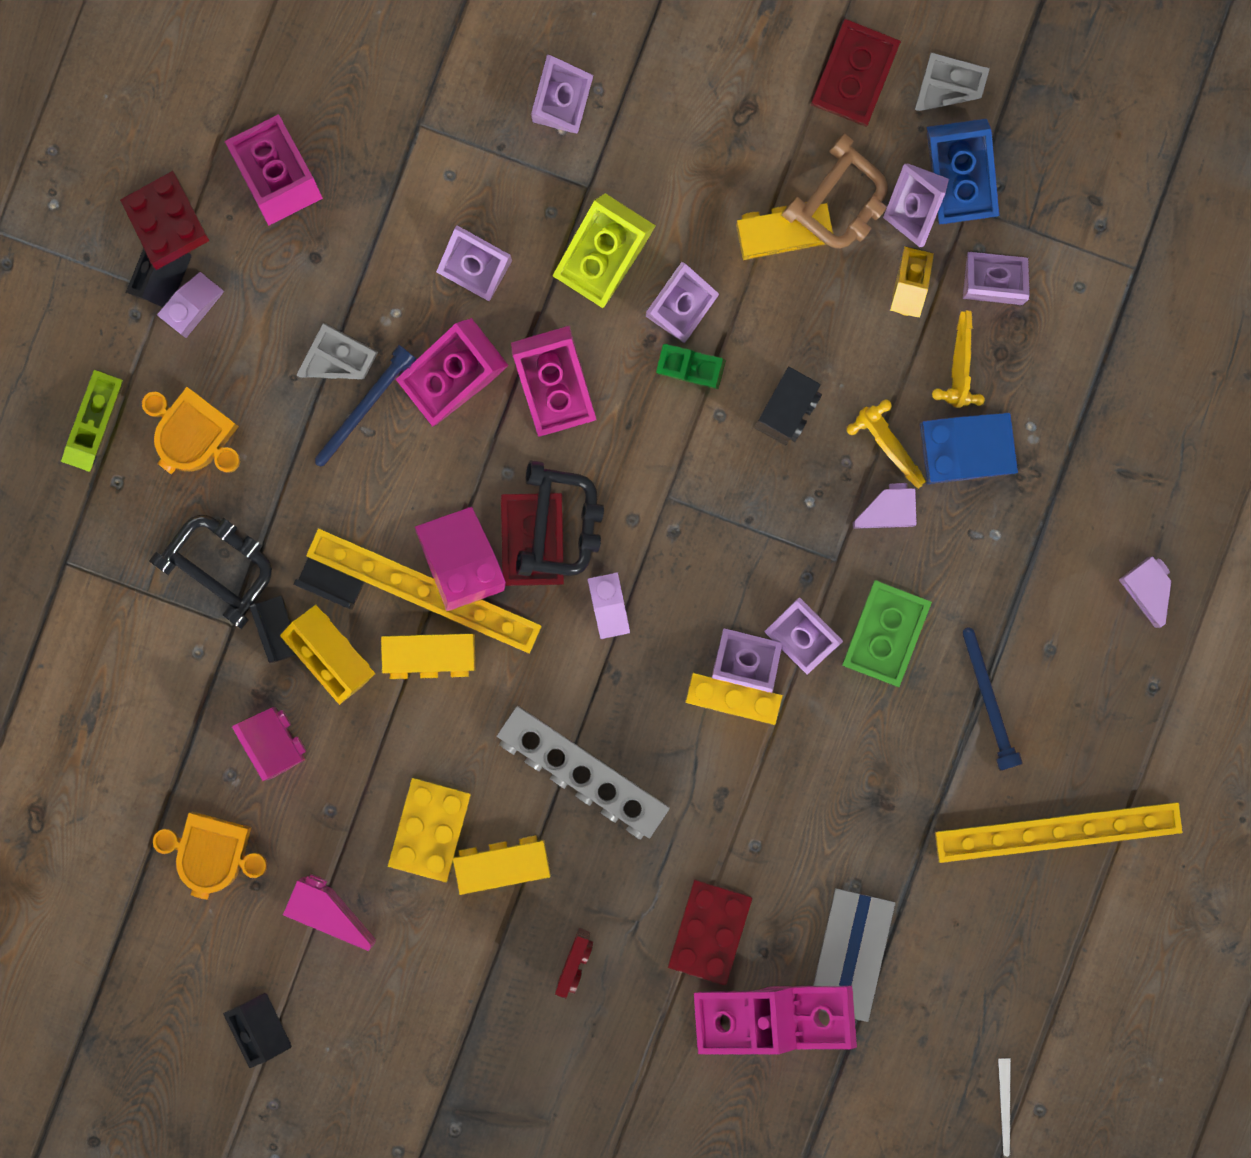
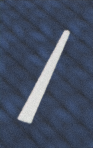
M1011 1058L998 1059L1003 1154L1006 1157L1010 1154Z

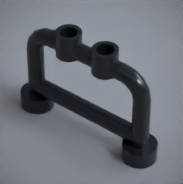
M530 460L526 469V484L539 486L532 552L519 551L516 559V574L530 576L532 571L566 576L578 575L588 567L591 553H597L600 549L601 536L594 534L595 522H602L604 505L597 504V489L588 477L577 473L544 469L543 462ZM552 482L579 486L585 492V503L581 512L583 520L582 532L578 540L579 558L573 564L543 560Z
M208 515L191 517L182 526L162 554L155 552L149 562L168 576L175 566L180 568L229 604L223 616L243 629L249 621L245 617L250 609L249 605L254 604L272 577L270 561L259 551L262 545L248 535L244 540L235 534L238 528L224 517L220 522ZM197 528H208L259 567L260 574L242 599L178 553Z

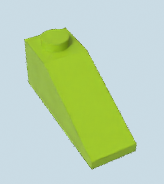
M96 370L93 371L61 462L89 472L91 471L123 380Z

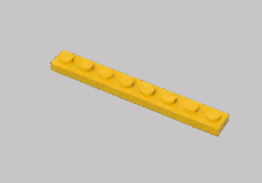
M319 528L306 555L320 563L529 654L542 627L484 600H478L446 611L433 578Z
M1174 802L935 832L938 862L944 863L1180 834L1183 832L1179 803Z

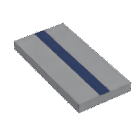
M835 888L813 986H852L855 1019L868 1022L895 902Z

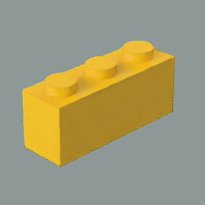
M827 203L820 204L812 217L833 234ZM787 206L774 208L771 210L772 214L760 216L759 212L746 213L741 215L742 219L737 220L736 223L743 260L826 244L796 219L792 223L786 220L781 214Z
M314 605L294 620L280 635L339 705L362 688L375 675L367 661L357 653L348 639L339 632L329 617L317 605Z
M475 634L381 637L382 673H389L390 679H408V673L420 672V678H438V672L450 671L451 677H469V671H476Z
M692 673L685 703L775 725L783 695Z
M537 835L519 838V844L507 846V841L489 844V850L477 852V847L458 850L459 856L453 858L460 895L551 877L544 839L537 841Z

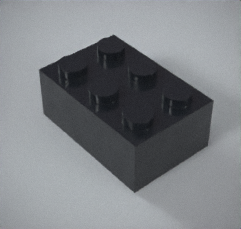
M788 366L761 414L755 429L785 446L790 440L796 442L807 423L803 419L804 414L806 413L810 416L822 396V393L818 392L821 384Z

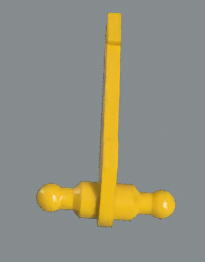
M968 310L960 312L956 329L958 331L952 365V389L949 388L947 391L936 388L932 392V397L935 400H945L956 408H961L963 405L968 406L970 403L981 406L985 401L983 395H973L969 391L971 377L969 376L971 329H973L972 311Z
M882 400L878 406L873 405L870 408L865 407L860 410L856 421L847 426V433L855 435L858 433V430L868 428L875 437V441L906 475L905 477L918 489L922 487L926 480L920 469L914 464L899 440L888 428L889 424L882 417V413L891 409V402L889 400Z

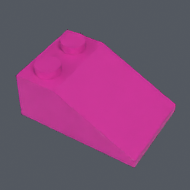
M279 114L225 141L268 226L323 199L312 174Z
M471 318L455 323L411 365L410 369L407 368L396 381L433 427L486 387L509 365Z
M570 326L511 342L513 358L538 437L597 420Z
M472 507L415 526L446 611L504 591L506 582Z
M276 707L269 708L232 726L262 781L275 778L305 760L303 753L306 752L303 743L298 736L292 737L287 728L291 726L288 717L283 710L277 711Z
M313 874L297 880L283 913L284 916L367 951L374 946L376 939L332 888L326 886L327 880Z

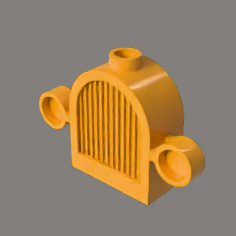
M186 387L170 408L168 407L166 397L159 392H150L144 396L142 408L145 413L152 417H162L155 430L154 444L161 458L157 464L171 475L176 469L188 472L197 471L206 467L213 459L216 467L226 473L233 472L239 467V454L232 448H223L239 426L193 390Z
M197 812L188 813L182 838H179L177 833L171 829H162L153 837V846L157 852L168 854L178 850L176 858L178 875L182 882L192 889L190 895L208 900L210 893L220 891L229 886L238 876L240 868L250 878L260 877L267 870V860L262 854L251 853L247 856L244 855L252 827Z

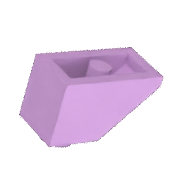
M199 272L175 292L157 315L187 338L224 291Z
M907 483L889 484V489L883 490L853 522V529L916 526L915 489H908Z
M1148 557L1121 577L1119 581L1153 626L1161 628L1166 624L1171 580L1167 575L1170 571L1161 559L1155 560L1154 557Z
M618 572L589 578L588 583L600 639L630 633Z

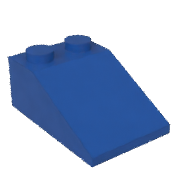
M980 119L926 127L931 171L949 179L946 193L937 213L939 225L999 216L992 132L988 120Z
M1010 413L923 421L919 425L927 485L1018 473Z

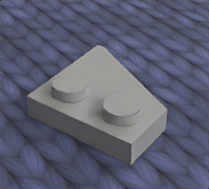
M930 53L915 110L922 111L982 98L990 68Z
M323 323L297 376L302 378L365 379L378 352Z

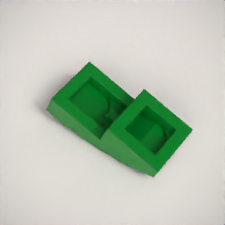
M663 344L656 373L719 389L726 360L694 352L690 349Z

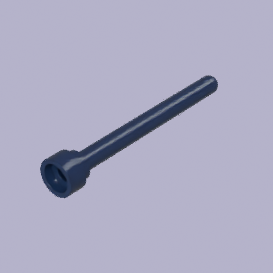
M398 345L392 352L391 365L315 457V464L322 467L329 461L401 370L404 372L407 368L410 369L411 365L417 360L402 346Z
M967 627L963 630V638L1000 752H997L998 759H996L999 771L1021 765L1023 762L1020 753H1016L1015 747L1011 748L975 632L972 628Z

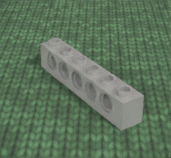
M520 706L515 708L496 736L502 740L499 744L502 748L513 755L516 751H519L527 757L524 761L526 764L539 772L543 767L552 773L550 780L564 789L567 785H570L578 791L575 795L577 798L589 806L592 802H595L603 808L600 812L615 823L619 818L628 824L626 830L640 840L643 836L651 838L670 809L669 806ZM526 732H535L539 736L540 743L537 748L528 749L523 745L522 738ZM560 749L564 752L565 761L562 765L553 766L549 763L548 753L550 750ZM578 766H585L590 770L591 777L585 783H579L573 778V771ZM603 783L614 785L616 788L614 798L610 800L602 799L598 794L600 785ZM629 800H636L641 804V812L636 817L627 816L623 810L625 803Z

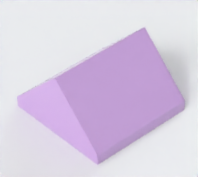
M547 55L531 113L532 122L571 133H578L594 75L551 55Z
M904 164L883 218L917 246L924 247L946 193L949 179L911 164Z
M456 226L436 272L490 301L509 268L512 259L510 254Z
M968 252L963 299L1023 305L1029 300L1028 258Z
M681 262L647 310L646 317L685 343L719 296V293L689 266Z
M800 597L764 631L773 641L783 643L782 650L806 674L810 673L843 642Z
M724 628L712 678L772 693L783 643Z

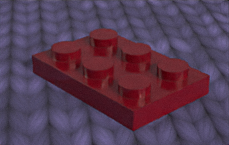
M844 19L811 105L867 127L901 41Z
M174 171L120 199L155 270L210 241Z
M551 493L543 560L563 563L562 493ZM501 494L502 574L506 582L505 586L564 585V575L532 571L530 576L516 574V559L519 551L532 552L538 494Z
M694 879L667 967L726 986L753 897Z
M581 928L578 929L558 980L555 995L566 999L569 992L575 994L582 975V970L578 969L580 963L587 964L593 948L594 941L589 940L590 932Z

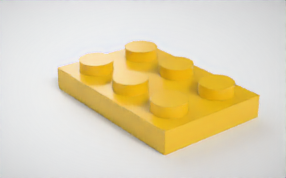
M412 778L388 867L447 883L471 793Z

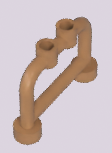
M845 133L838 138L829 150L839 160L807 203L796 196L781 214L790 223L796 219L822 242L838 249L848 247L855 239L861 242L872 229L867 225V222L870 218L876 221L886 210L887 206L882 202L888 192L885 176L851 147L854 140ZM852 163L873 180L876 190L863 205L857 217L847 227L846 232L839 237L833 235L815 220L812 215Z

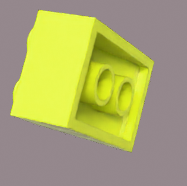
M604 193L594 200L556 268L553 277L601 308H604L642 251L656 225Z

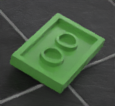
M874 580L841 666L900 687L932 602Z

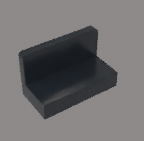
M143 248L125 293L163 308L179 289L192 255L187 253L155 270Z
M308 557L299 579H296L293 585L353 610L365 582Z
M278 596L258 604L249 605L268 662L275 663L295 656L296 654L280 636L291 624L283 597Z
M266 993L223 1013L249 1068L267 1062L292 1047Z

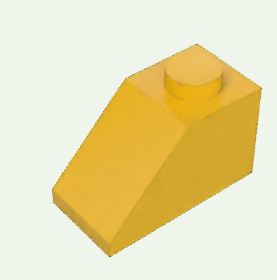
M904 246L890 311L920 318L929 288L934 253Z

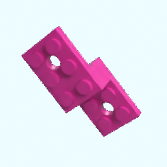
M770 986L755 991H699L694 993L698 1054H782L795 1049L857 1048L852 986ZM821 1009L829 1014L830 1021L827 1026L823 1025L819 1020ZM723 1014L730 1019L731 1026L728 1031L721 1026L720 1020Z

